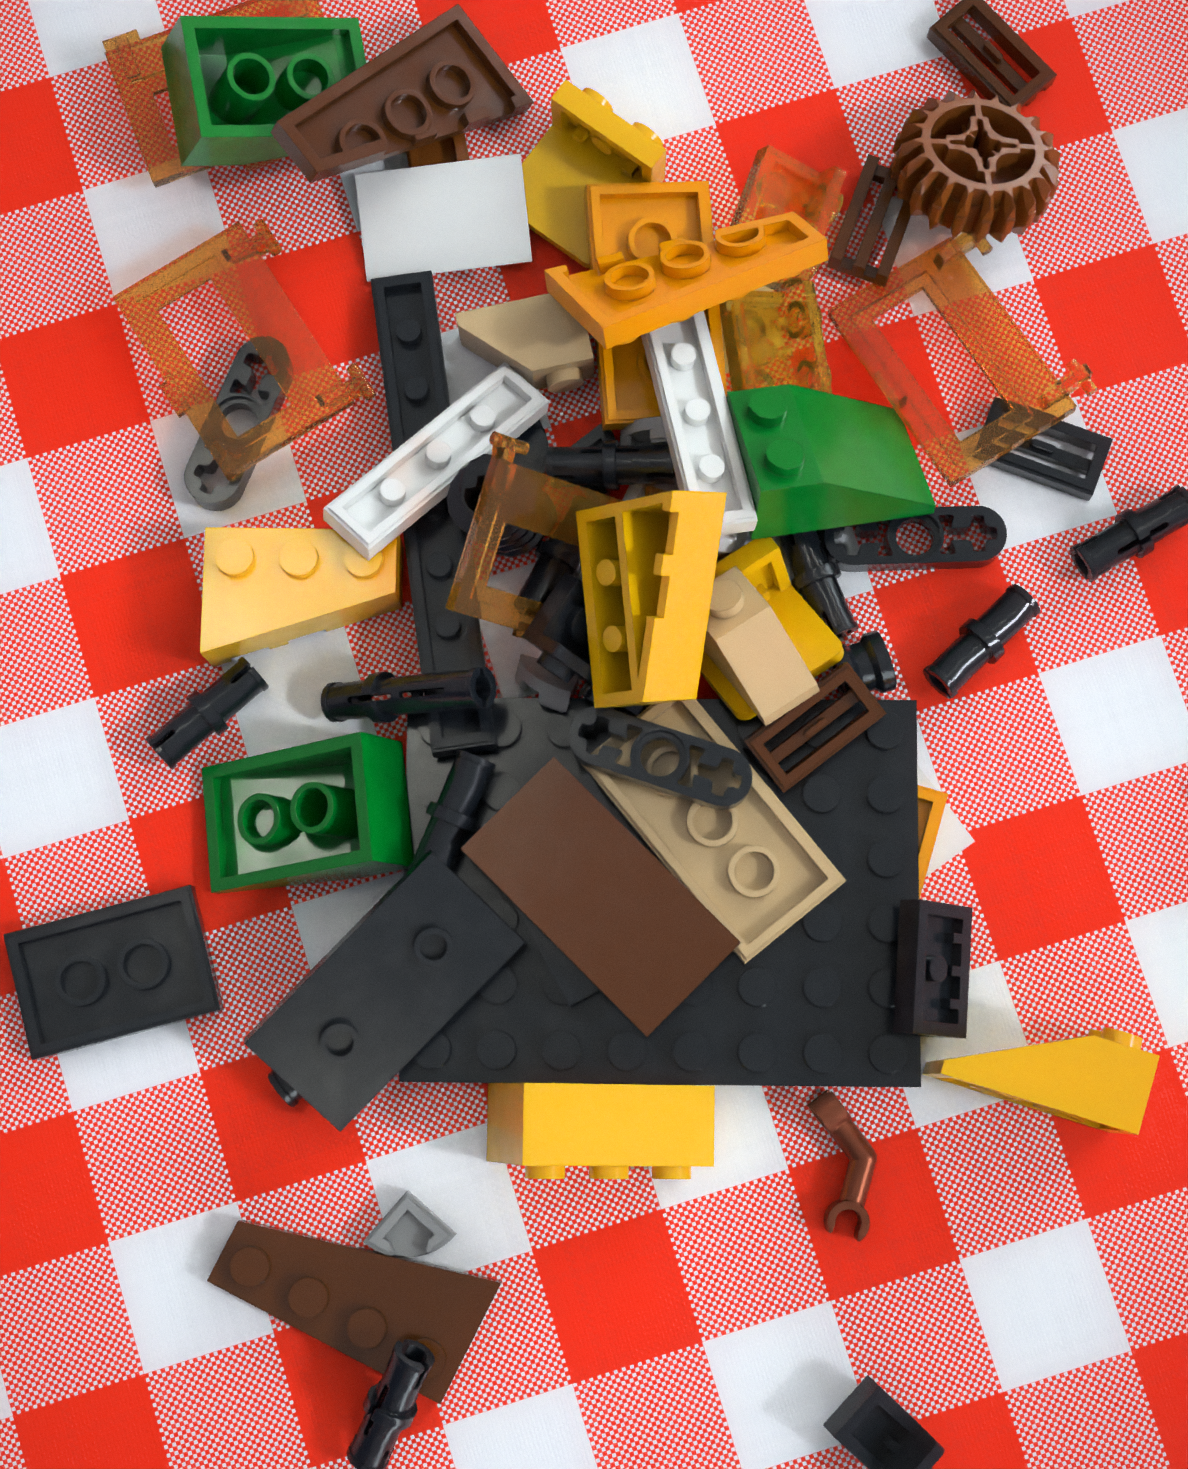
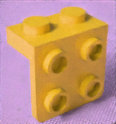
M565 79L551 97L552 126L522 163L529 229L586 268H590L584 202L586 184L663 182L665 180L667 149L663 147L659 136L649 127L639 122H634L631 125L613 113L611 104L597 91L591 88L580 90Z
M771 537L754 539L716 563L714 579L737 566L768 602L814 678L842 660L844 649L841 641L791 585L780 547ZM703 651L701 675L736 718L749 720L755 717L754 711Z

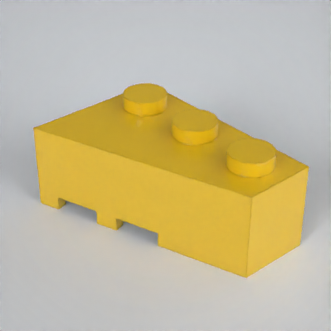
M672 490L576 511L595 708L654 705L697 698L727 492Z
M205 527L200 654L212 667L232 662V658L267 647L269 649L289 644L288 641L318 631L326 630L328 632L402 609L404 546L400 536L395 538L368 561L334 529Z
M488 1083L486 1161L525 1166V1178L565 1179V1166H589L590 1179H629V1166H652V1179H691V1166L714 1167L715 1086Z

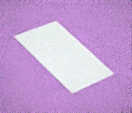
M521 153L355 174L367 282L374 278L430 270L432 274L532 262Z

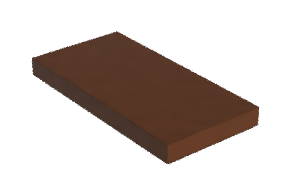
M555 757L543 766L460 848L646 1037L741 943Z

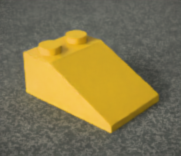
M1103 1027L1102 1031L1089 1029L1088 1036L1068 1038L926 1062L922 1075L1105 1132L1139 1135L1160 1055L1140 1050L1143 1038Z

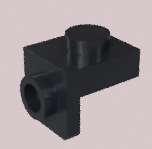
M868 1375L823 1424L831 1435L868 1469H932L933 1465L944 1454V1448Z

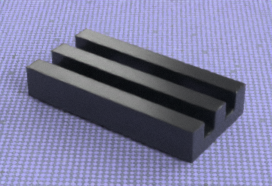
M995 397L991 403L987 419L971 459L1089 501L1094 494L1113 439ZM1002 419L1094 452L1092 459L1084 458L1038 439H1032L998 427L999 421ZM993 441L1086 475L1085 479L992 446L991 443Z

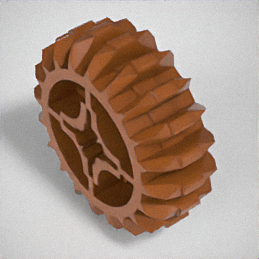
M974 89L966 98H961L955 92L949 90L941 101L928 97L924 106L920 109H913L910 117L905 120L901 133L897 134L892 150L895 154L891 164V179L897 182V198L910 201V215L928 216L929 230L941 225L951 229L952 239L962 232L970 234L978 244L987 234H990L994 239L1002 243L1011 232L1023 235L1027 227L1031 226L1032 223H1038L1040 217L1046 213L1050 200L1053 199L1059 184V158L1061 153L1053 148L1054 134L1040 131V117H1024L1021 114V103L1008 107L999 103L998 93L991 100L981 99Z

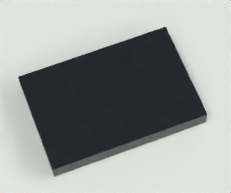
M192 885L4 934L32 1060L52 1057L224 1010L196 890Z

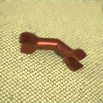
M827 1089L807 1106L848 1157L849 1164L839 1199L832 1202L825 1211L824 1225L826 1230L831 1233L835 1227L837 1215L843 1210H854L858 1218L854 1237L857 1241H861L868 1233L870 1219L864 1206L877 1162V1154L852 1121L851 1116L832 1091L829 1092Z

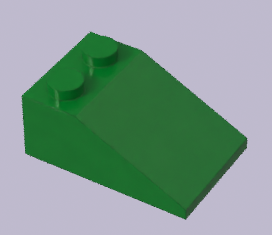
M180 16L162 45L161 52L181 166L245 165L288 157V154L270 133L276 122L366 64L358 18Z
M791 384L727 392L726 399L758 519L755 530L748 531L751 540L934 514L936 504L899 409Z
M356 732L202 768L211 893L220 894L362 878L408 869L409 864L413 861L404 753L401 741L364 732Z

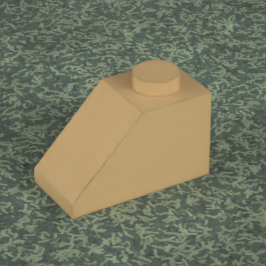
M549 293L455 313L460 341L463 347L497 368L506 362L535 389L548 387L549 392H567L582 386L584 379L594 377V357L588 331Z
M737 566L714 579L704 652L763 724L767 726L820 691L818 684L771 606Z

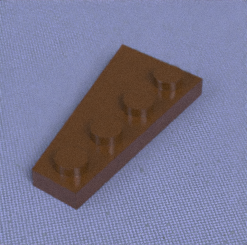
M457 4L278 120L270 133L307 180L312 183L524 114L534 101L460 5Z
M239 1220L235 1225L207 1279L213 1285L384 1374L393 1347L397 1341L400 1340L403 1344L404 1339H410L425 1345L433 1353L435 1362L426 1380H424L419 1393L441 1404L502 1283L501 1280L489 1277L475 1276L438 1265L384 1255L374 1250L326 1241L323 1238L246 1220Z

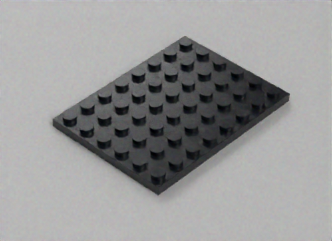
M495 698L491 707L497 749L472 752L471 754L495 763L496 766L490 774L473 815V818L478 820L474 832L467 830L461 847L553 757L575 778L587 773L572 754L568 740V731L574 717L582 710L593 707L594 704L586 698H572L567 711L561 713L541 705L537 701L538 698ZM696 699L846 879V882L745 965L735 952L732 951L648 1037L600 990L569 1007L512 901L459 849L451 870L524 939L525 943L399 1071V1082L921 1087L920 1035L893 1032L900 900L919 899L917 700H877L887 713L783 793L773 782L774 780L768 772L760 765L755 755L742 741L763 725L758 716L756 715L749 720H740L735 717L722 699ZM820 700L765 742L764 746L770 752L836 700ZM860 701L855 703L778 764L786 772L866 709ZM644 705L640 713L643 712L650 705ZM622 707L614 708L616 711L636 717ZM426 713L407 715L406 785L413 859L431 818V815L426 813L430 801L437 803L456 755L433 757ZM598 721L594 730L583 729L580 733V736L588 742L589 753H592L610 738L607 723ZM597 785L614 817L654 855ZM404 869V875L409 871V869Z

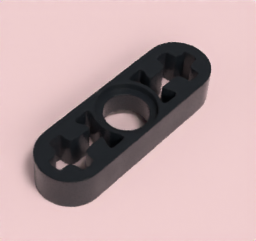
M264 337L255 338L246 342L238 350L184 472L186 488L194 500L207 510H226L234 506L241 499L294 379L293 364L286 349L276 340ZM269 356L272 357V361L279 372L276 376L266 374L262 378L257 391L261 399L267 400L265 405H261L255 398L250 396L257 379L250 366L253 362L263 364ZM240 388H242V389H243L245 392H247L248 394L237 393V392H238V390H239ZM238 409L251 411L256 415L257 424L250 436L235 440L223 433V422L228 414ZM217 443L225 451L234 455H240L242 458L240 461H237L228 454L222 472L229 481V484L226 488L215 486L211 494H208L207 487L200 478L204 472L214 474L220 465L222 456L217 449H212L214 444Z
M985 506L935 507L934 514L825 529L822 545L829 562H837L839 569L845 572L980 568L993 562L1006 543L1007 529L1001 516ZM943 522L949 523L947 536L966 534L971 523H978L980 532L991 534L992 539L986 541L981 552L973 551V544L969 540H952L947 547L949 554H941L940 552L944 541V531L941 524ZM908 523H916L923 526L931 537L930 549L920 555L905 553L897 544V530ZM878 525H887L884 536V549L887 556H878L877 552L880 543L861 544L857 555L854 556L847 555L845 545L835 544L834 539L842 537L845 527H854L856 536L859 538H876L879 532Z
M594 706L586 708L574 717L569 727L568 740L572 754L586 767L716 810H728L738 806L749 793L752 784L750 764L741 753L734 749L610 708H595ZM598 721L608 724L609 736L626 743L627 730L631 729L640 732L631 748V766L626 767L617 764L623 752L611 746H602L598 755L589 753L587 740L580 736L582 730H594ZM662 740L669 742L678 751L679 764L672 773L666 776H654L648 773L641 764L640 758L643 749L653 741ZM689 750L703 753L698 760V767L717 771L721 762L733 765L732 776L735 779L741 780L739 788L728 787L723 796L715 795L711 792L712 781L695 774L693 775L692 788L680 785L679 782L684 778L688 770Z

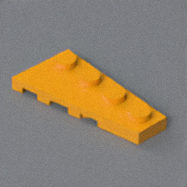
M793 211L716 229L715 241L702 243L694 240H684L682 237L658 243L659 254L625 262L623 253L618 252L596 257L597 269L569 275L567 266L562 265L545 269L544 274L547 292L605 349H609L616 345L631 343L639 336L671 323L688 320L698 312L728 300L740 299L750 291L780 279L795 277L805 269L828 261L827 238Z

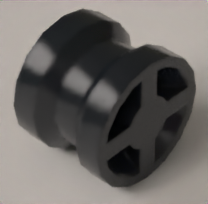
M877 630L862 634L859 642L847 646L842 643L844 656L841 661L830 667V671H833L843 662H848L869 691L876 690L880 693H886L896 689L897 683L893 664L885 642ZM845 681L837 687L840 697L850 690Z

